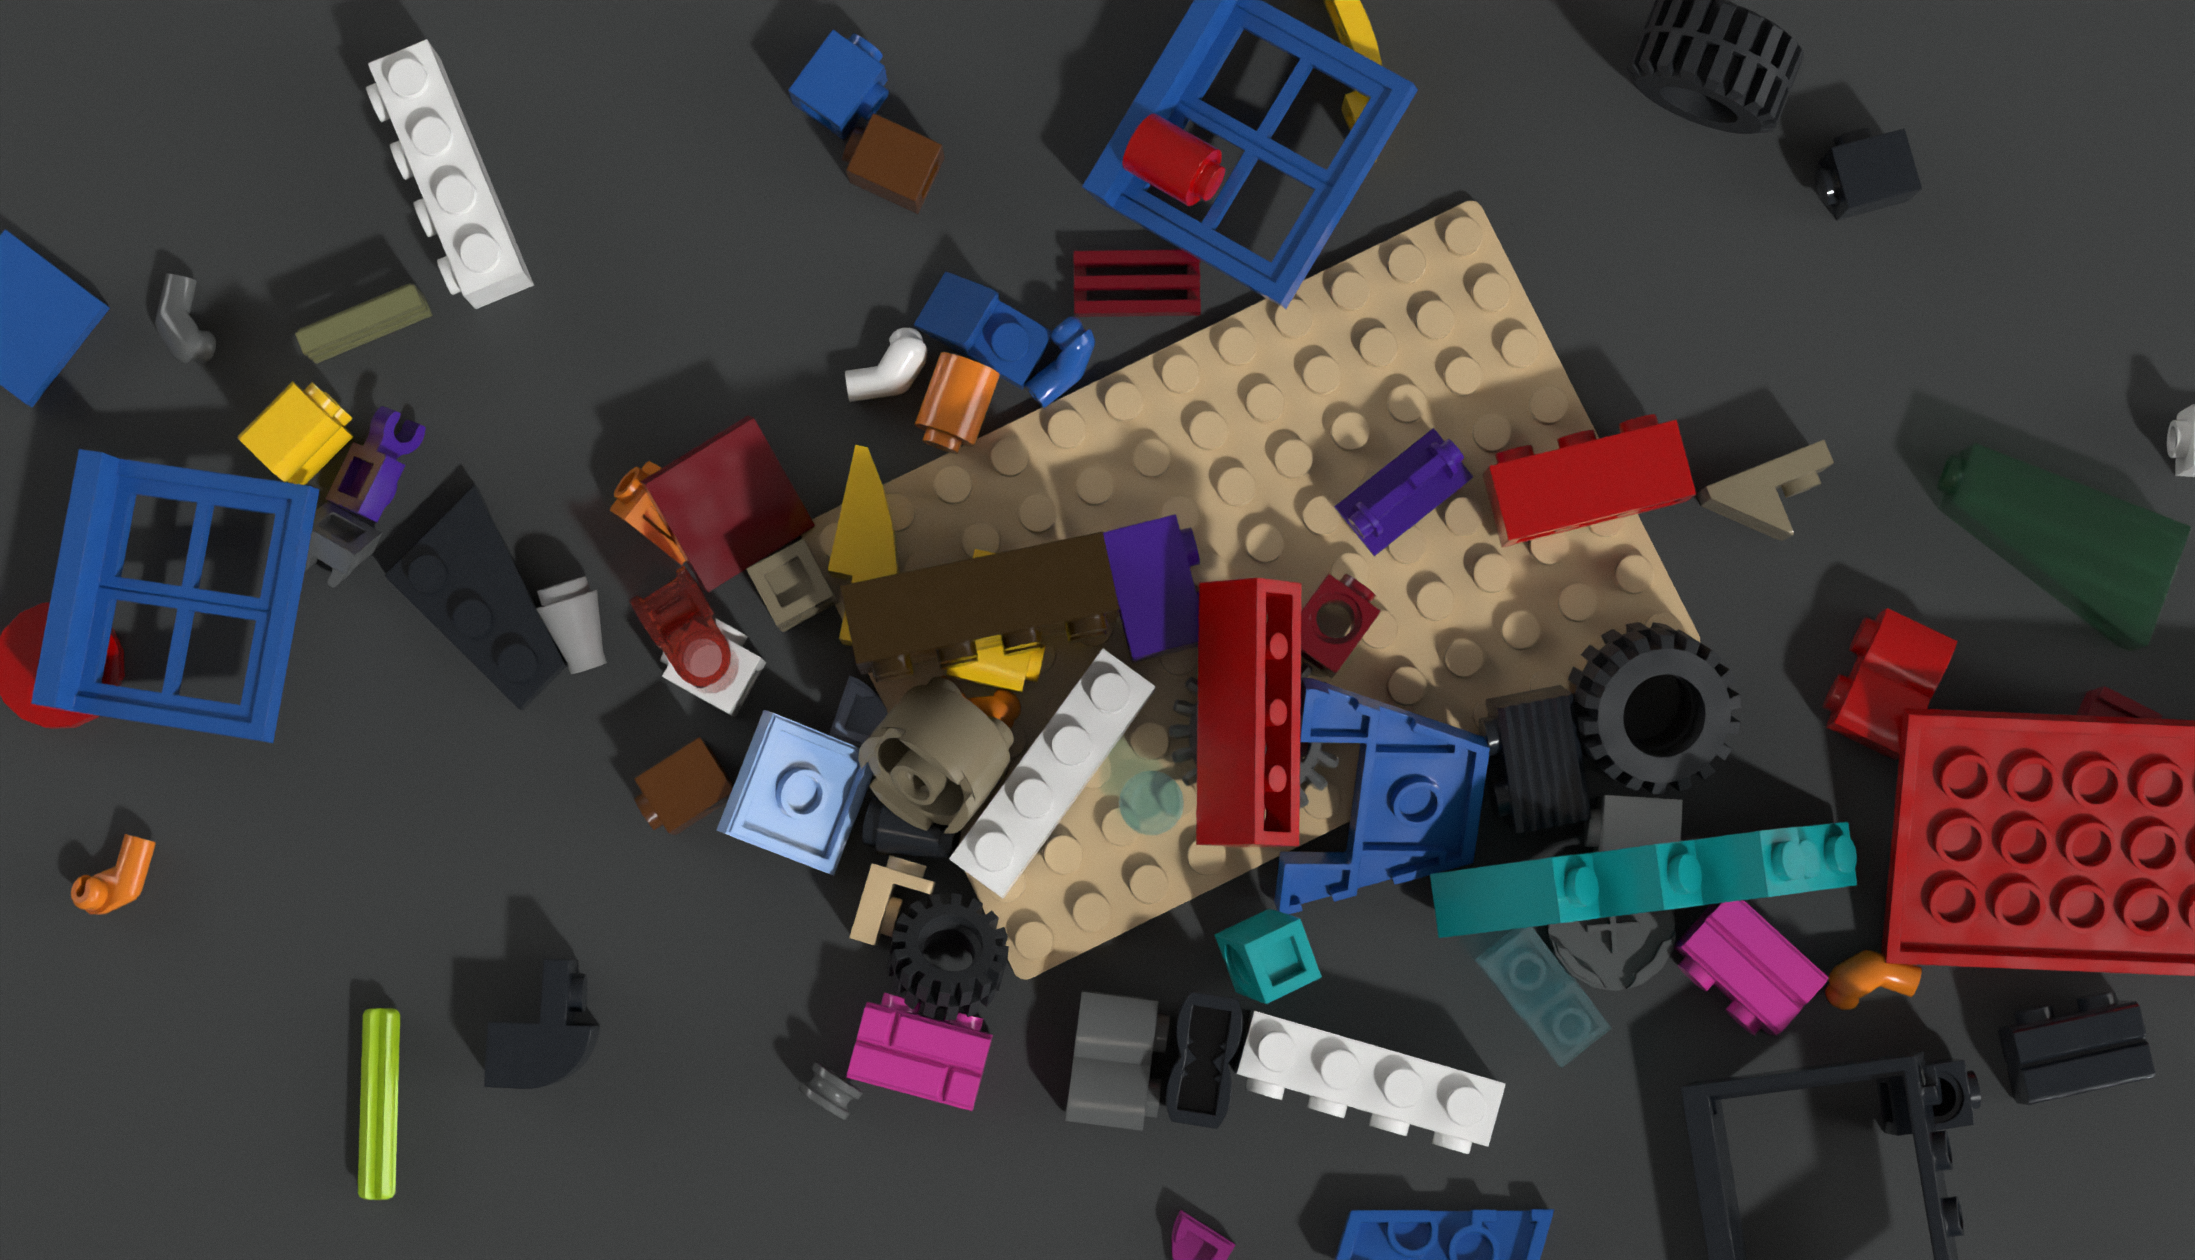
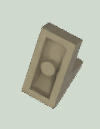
M1822 440L1708 485L1698 492L1696 496L1701 507L1774 539L1784 541L1794 535V532L1776 489L1782 488L1785 498L1818 486L1821 484L1817 473L1834 464L1825 440Z

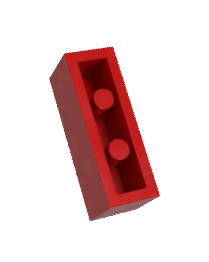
M1650 414L1620 423V434L1596 439L1594 429L1585 430L1558 438L1559 449L1534 454L1533 446L1525 445L1495 454L1497 464L1489 466L1482 475L1501 547L1687 502L1696 495L1677 419L1658 424L1656 414Z

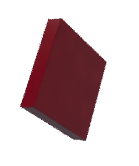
M749 415L640 481L696 579L706 592L715 589L815 526L756 420Z

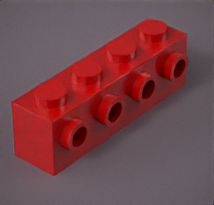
M1265 578L1199 583L1196 845L1223 847L1299 846L1302 583Z

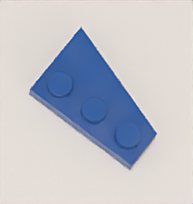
M1531 1209L1530 1211L1351 1210L1348 1213L1334 1260H1540L1555 1209Z

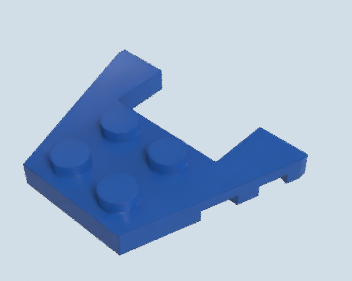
M1301 678L1300 742L1360 743L1346 851H1280L1274 899L1277 911L1292 914L1303 911L1301 904L1332 896L1335 902L1356 896L1357 888L1389 879H1392L1394 885L1473 863L1490 751L1485 738L1313 678Z

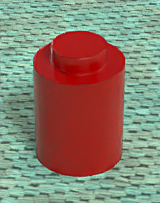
M1155 113L1146 117L1137 127L1126 147L1122 162L1124 170L1187 206H1193L1200 199L1204 201L1211 199L1219 189L1225 175V167L1220 165L1222 158L1221 150Z

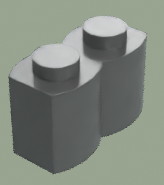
M1082 990L1065 1121L1143 1131L1145 1116L1157 1118L1162 1079L1149 1078L1153 1052L1165 1054L1170 1015L1158 1014L1159 1000Z

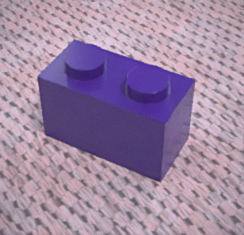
M1174 514L1103 532L1119 605V615L1131 662L1135 663L1198 647L1199 591L1196 592L1190 567L1200 565V558L1192 528L1180 530L1177 516Z

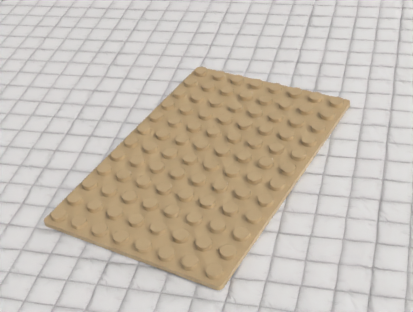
M1466 201L1303 280L1287 309L1266 298L1052 402L1045 409L1042 407L978 438L973 447L964 445L960 447L958 454L949 452L883 485L895 529L900 573L971 559L975 549L1000 553L1102 531L1107 532L1176 514L1180 530L1191 527L1195 537L1200 565L1190 567L1196 592L1199 591L1200 582L1246 578L1302 583V611L1328 574H1331L1339 581L1344 574H1348L1364 584L1376 595L1371 604L1381 612L1332 679L1301 657V666L1304 663H1308L1313 668L1308 678L1327 682L1339 688L1480 735L1479 718L1487 717L1488 714L1485 705L1486 699L1561 685L1571 693H1575L1576 685L1568 680L1572 668L1575 667L1583 671L1588 660L1581 656L1582 652L1589 645L1600 650L1605 646L1601 635L1611 629L1620 634H1625L1626 624L1640 622L1651 628L1652 623L1656 622L1666 624L1676 631L1679 629L1700 642V636L1638 514L1501 547L1482 475L1489 466L1497 464L1495 454L1525 445H1532L1534 454L1559 449L1558 438L1580 431L1592 430L1594 427L1482 206L1476 201ZM1434 428L1444 441L1450 439L1459 448L1464 456L1461 462L1474 478L1380 553L1373 556L1334 506ZM840 505L812 519L815 526L801 534V536L812 551L839 602L835 606L843 620L845 607L840 586L850 584L851 581L831 577L828 572L842 507ZM1331 604L1318 610L1316 621L1318 628L1324 635L1331 638H1341L1350 632L1351 618L1343 607ZM1119 613L1116 622L1107 624V635L1073 643H1068L1066 632L1042 637V644L1046 645L1038 682L1025 680L1022 693L1010 691L1019 699L1021 713L1014 720L1013 727L1010 729L1013 733L1014 742L1008 749L1010 754L1009 770L962 828L959 844L1102 648L1155 686V691L1004 899L966 871L965 873L979 902L983 903L982 908L985 914L992 910L999 917L997 929L1005 927L1008 936L1006 946H1009L1007 959L1015 975L1020 979H1031L1280 856V851L1288 852L1349 822L1360 743H1323L1322 751L1337 756L1339 763L1336 768H1326L1316 764L1314 771L1322 775L1328 783L1322 791L1314 789L1306 781L1300 785L1307 795L1309 803L1305 807L1300 808L1299 846L1223 847L1196 845L1197 782L1187 787L1182 781L1183 776L1187 772L1196 768V764L1193 759L1183 763L1173 762L1172 753L1178 749L1189 747V739L1170 737L1169 727L1176 724L1189 725L1190 717L1180 715L1173 710L1176 700H1185L1194 705L1198 701V698L1185 687V683L1190 677L1198 679V647L1132 663ZM938 659L912 664L914 675L902 679L876 683L873 673L868 674L887 713H889L909 689L919 685H927L933 677H941L943 675L947 677V669H940ZM947 677L968 698L993 696L997 690H1000V688ZM1300 742V756L1302 758H1305L1308 742Z

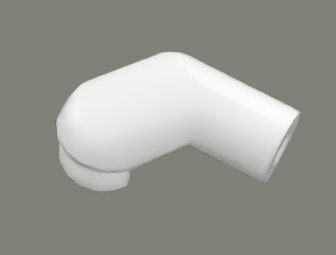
M913 328L897 329L890 336L889 342L891 345L878 366L845 371L849 402L895 396L909 390L926 364L928 349L925 343H923L922 335Z

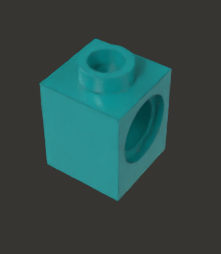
M1269 908L1214 934L1235 992L1248 998L1268 1004L1322 977L1303 924L1298 917Z

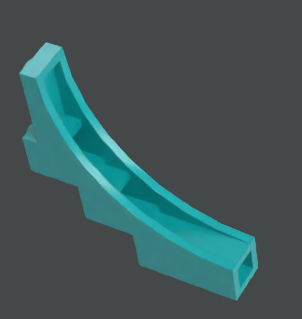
M1841 822L1762 830L1704 839L1535 859L1430 874L1438 938L1855 886L1857 885L1855 872L1857 853L1850 837L1849 823Z

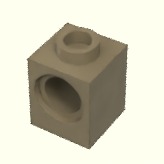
M804 538L747 568L776 626L782 632L839 603Z

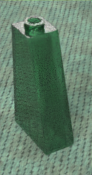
M1977 443L1962 450L1959 457L1953 454L1950 455L1937 484V490L1945 492L1939 511L2118 647L2133 651L2148 646L2190 534L2191 526Z

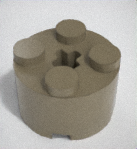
M933 677L927 685L915 686L904 694L861 745L858 760L861 770L867 762L869 763L876 777L869 786L876 797L895 815L907 823L926 831L933 823L946 825L948 828L943 834H950L960 831L1007 774L1010 767L1008 749L1013 744L1014 737L1009 727L1003 721L987 716L976 705L964 698L954 683L942 677Z

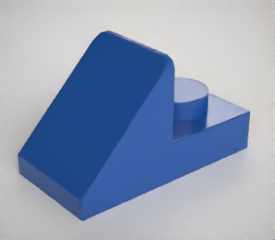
M945 271L914 323V327L966 358L994 369L1000 374L999 377L1023 390L1024 384L1029 380L1052 341L1051 330L1001 302L997 291Z

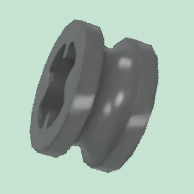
M815 1061L811 1067L814 1072L813 1079L810 1082H802L798 1090L826 1110L846 1120L850 1114L847 1109L849 1101L852 1099L859 1100L864 1092L833 1070Z

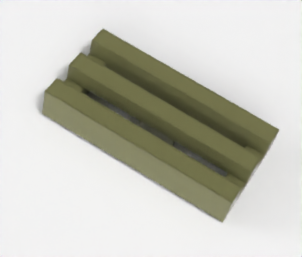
M409 283L300 328L295 335L303 354L308 355V358L313 359L314 363L317 364L431 317L433 314L425 295L414 284Z

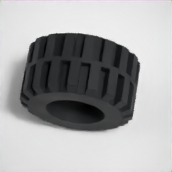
M1655 0L1626 69V75L1629 77V81L1649 100L1684 119L1725 132L1762 134L1773 131L1777 126L1804 59V51L1798 45V42L1777 24L1725 0Z
M1640 622L1626 624L1625 634H1620L1614 629L1602 634L1601 637L1605 646L1597 650L1589 645L1581 654V656L1588 660L1585 668L1581 671L1573 667L1568 678L1570 682L1576 685L1573 699L1583 755L1613 780L1616 779L1625 787L1639 791L1642 786L1651 794H1665L1666 785L1668 784L1678 791L1691 788L1690 776L1693 774H1697L1704 780L1715 772L1709 763L1716 755L1723 760L1727 758L1732 748L1724 743L1727 734L1738 736L1741 724L1739 720L1731 716V710L1742 708L1740 694L1729 687L1736 682L1731 670L1719 663L1722 658L1712 649L1678 629L1676 631L1666 624L1653 622L1651 628H1648ZM1663 674L1674 675L1680 689V705L1672 723L1663 732L1654 737L1640 740L1629 739L1624 728L1623 714L1625 704L1632 691L1640 683L1653 676Z

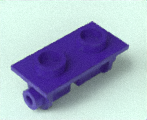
M1433 428L1334 506V508L1370 553L1376 556L1474 477L1461 462L1464 456L1459 448L1450 439L1444 441Z

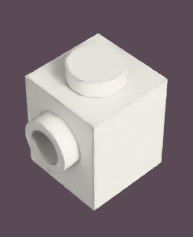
M716 618L713 619L709 628L694 620L687 632L678 628L669 640L660 659L661 662L668 665L662 677L734 718L737 716L766 662L761 657L742 647L748 636Z

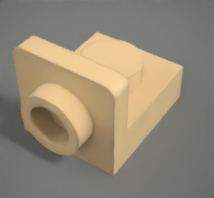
M890 855L886 867L872 863L849 938L877 946L881 934L892 937L903 903L902 899L892 897L895 885L932 895L936 883L923 879L926 866Z

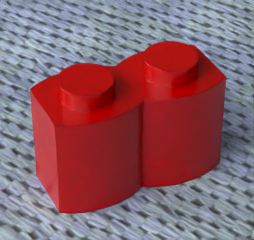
M1889 608L1880 612L1875 620L1866 616L1860 624L1849 651L1858 655L1849 677L1838 674L1825 698L1823 708L1831 712L1826 728L1893 760L1899 759L1904 708H1928L1958 641Z

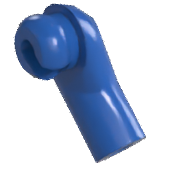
M1068 317L1051 332L1052 341L1059 346L1062 352L1055 360L1024 384L1029 394L1044 409L1082 378L1096 341L1092 330L1088 329L1086 331L1081 321L1076 317Z

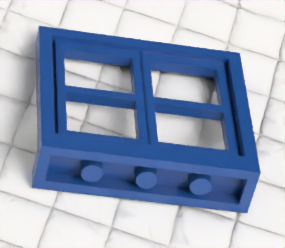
M1194 0L1082 187L1099 203L1287 309L1418 89L1409 80L1262 0ZM1243 30L1299 60L1257 131L1202 101V98ZM1313 68L1369 98L1368 103L1327 170L1271 139ZM1155 113L1182 129L1191 121L1244 151L1202 223L1148 193L1149 183L1123 169V156L1133 133L1141 122L1151 114ZM1258 159L1314 190L1272 262L1215 231Z
M79 449L31 704L70 712L273 743L319 489L309 485L125 460L103 452ZM137 495L197 503L182 586L121 577ZM214 506L275 515L260 598L199 589ZM117 600L177 609L162 693L102 684ZM195 612L256 621L241 705L179 696Z

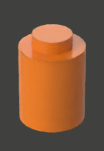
M941 352L914 424L925 431L922 441L930 446L954 454H958L961 445L973 447L1000 374L994 369L971 359Z

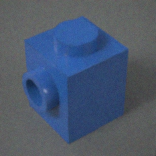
M832 30L788 91L793 105L842 140H845L858 120L862 117L869 121L873 113L876 114L888 96L889 90L884 87L888 81L885 66L880 63L883 54L874 45L855 33L847 40L838 32Z

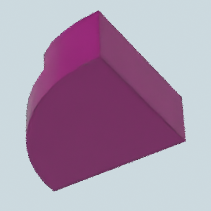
M1180 1209L1173 1224L1171 1234L1173 1260H1227L1236 1244Z

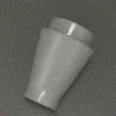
M582 576L538 590L537 593L542 606L537 607L536 610L566 660L570 674L606 664L597 589L590 590L587 577Z

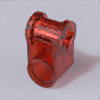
M685 566L676 570V578L644 599L636 595L629 600L633 610L659 649L662 648L677 674L693 689L702 693L715 694L725 690L734 682L739 668V659L736 651L713 615L715 613ZM706 645L720 648L722 663L714 674L707 677H697L692 674L690 668L691 658L699 648Z

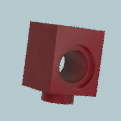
M1328 574L1301 611V657L1332 679L1381 611L1371 604L1376 595L1368 587L1348 574H1344L1340 581L1331 574ZM1331 604L1343 607L1351 618L1350 632L1341 638H1331L1324 635L1318 628L1316 621L1319 609Z

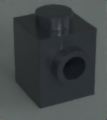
M1870 128L1859 129L1840 135L1833 140L1835 147H1832L1819 161L1821 168L1815 172L1820 199L1825 206L1832 205L1836 221L1909 202L1922 190L1905 128L1877 136H1872Z

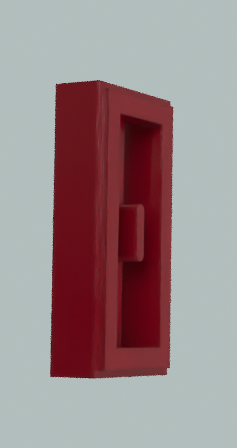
M1183 250L1074 251V317L1200 316V260ZM1187 267V275L1086 276V268ZM1187 289V300L1087 301V290Z

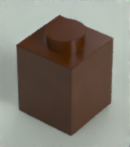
M874 113L866 129L856 126L842 156V161L849 163L846 171L851 184L916 214H919L945 159L942 144Z
M699 737L634 778L642 791L641 794L634 798V801L653 830L664 825L669 834L677 835L727 803L734 784L707 741Z

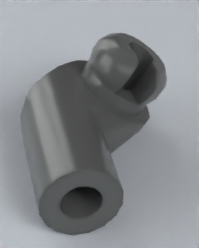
M165 274L155 320L156 331L175 359L185 364L190 360L198 364H205L214 355L216 339L210 331L199 330L197 324L190 316L197 281L185 276Z

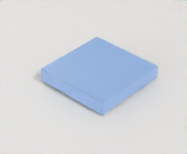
M763 710L717 831L834 876L869 787L873 772L868 762L861 770L858 760L859 747L773 712Z

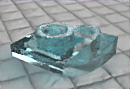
M1533 927L1512 929L1474 959L1559 1067L1563 1068L1612 1029L1578 982L1567 974Z

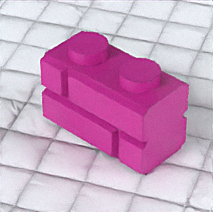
M1744 900L1710 904L1700 915V918L1690 926L1674 945V949L1684 957L1677 965L1678 968L1693 983L1706 992L1712 985L1716 986L1732 1001L1725 1009L1726 1012L1741 1027L1754 1036L1760 1029L1769 1035L1781 1033L1797 1016L1802 1007L1815 996L1829 979Z
M885 992L881 1004L868 1001L865 1005L846 1078L972 1111L993 1034L981 1031L983 1018L976 1016L967 1017L965 1013L958 1012L957 1020H945V1016L943 1021L918 1014L921 1002L912 1010L904 1003L905 997Z

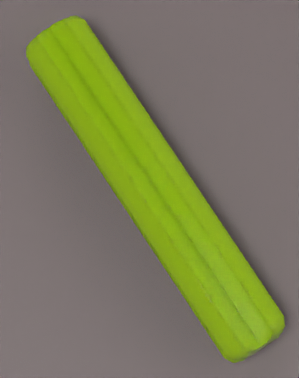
M370 1008L363 1013L358 1195L366 1200H387L394 1196L396 1189L400 1013L393 1008Z

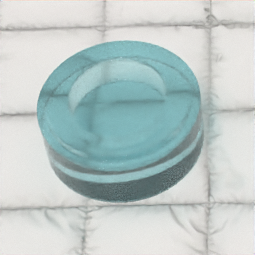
M1144 771L1130 778L1124 785L1119 798V809L1124 822L1133 831L1146 836L1160 835L1173 828L1180 819L1184 806L1183 794L1179 785L1170 776L1159 771Z

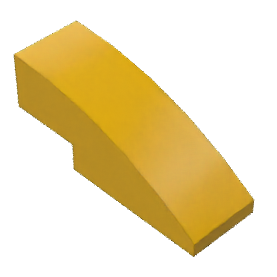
M855 445L828 566V572L831 577L848 580L851 583L900 573L895 529L886 493L868 447ZM845 612L839 640L844 645L852 646Z

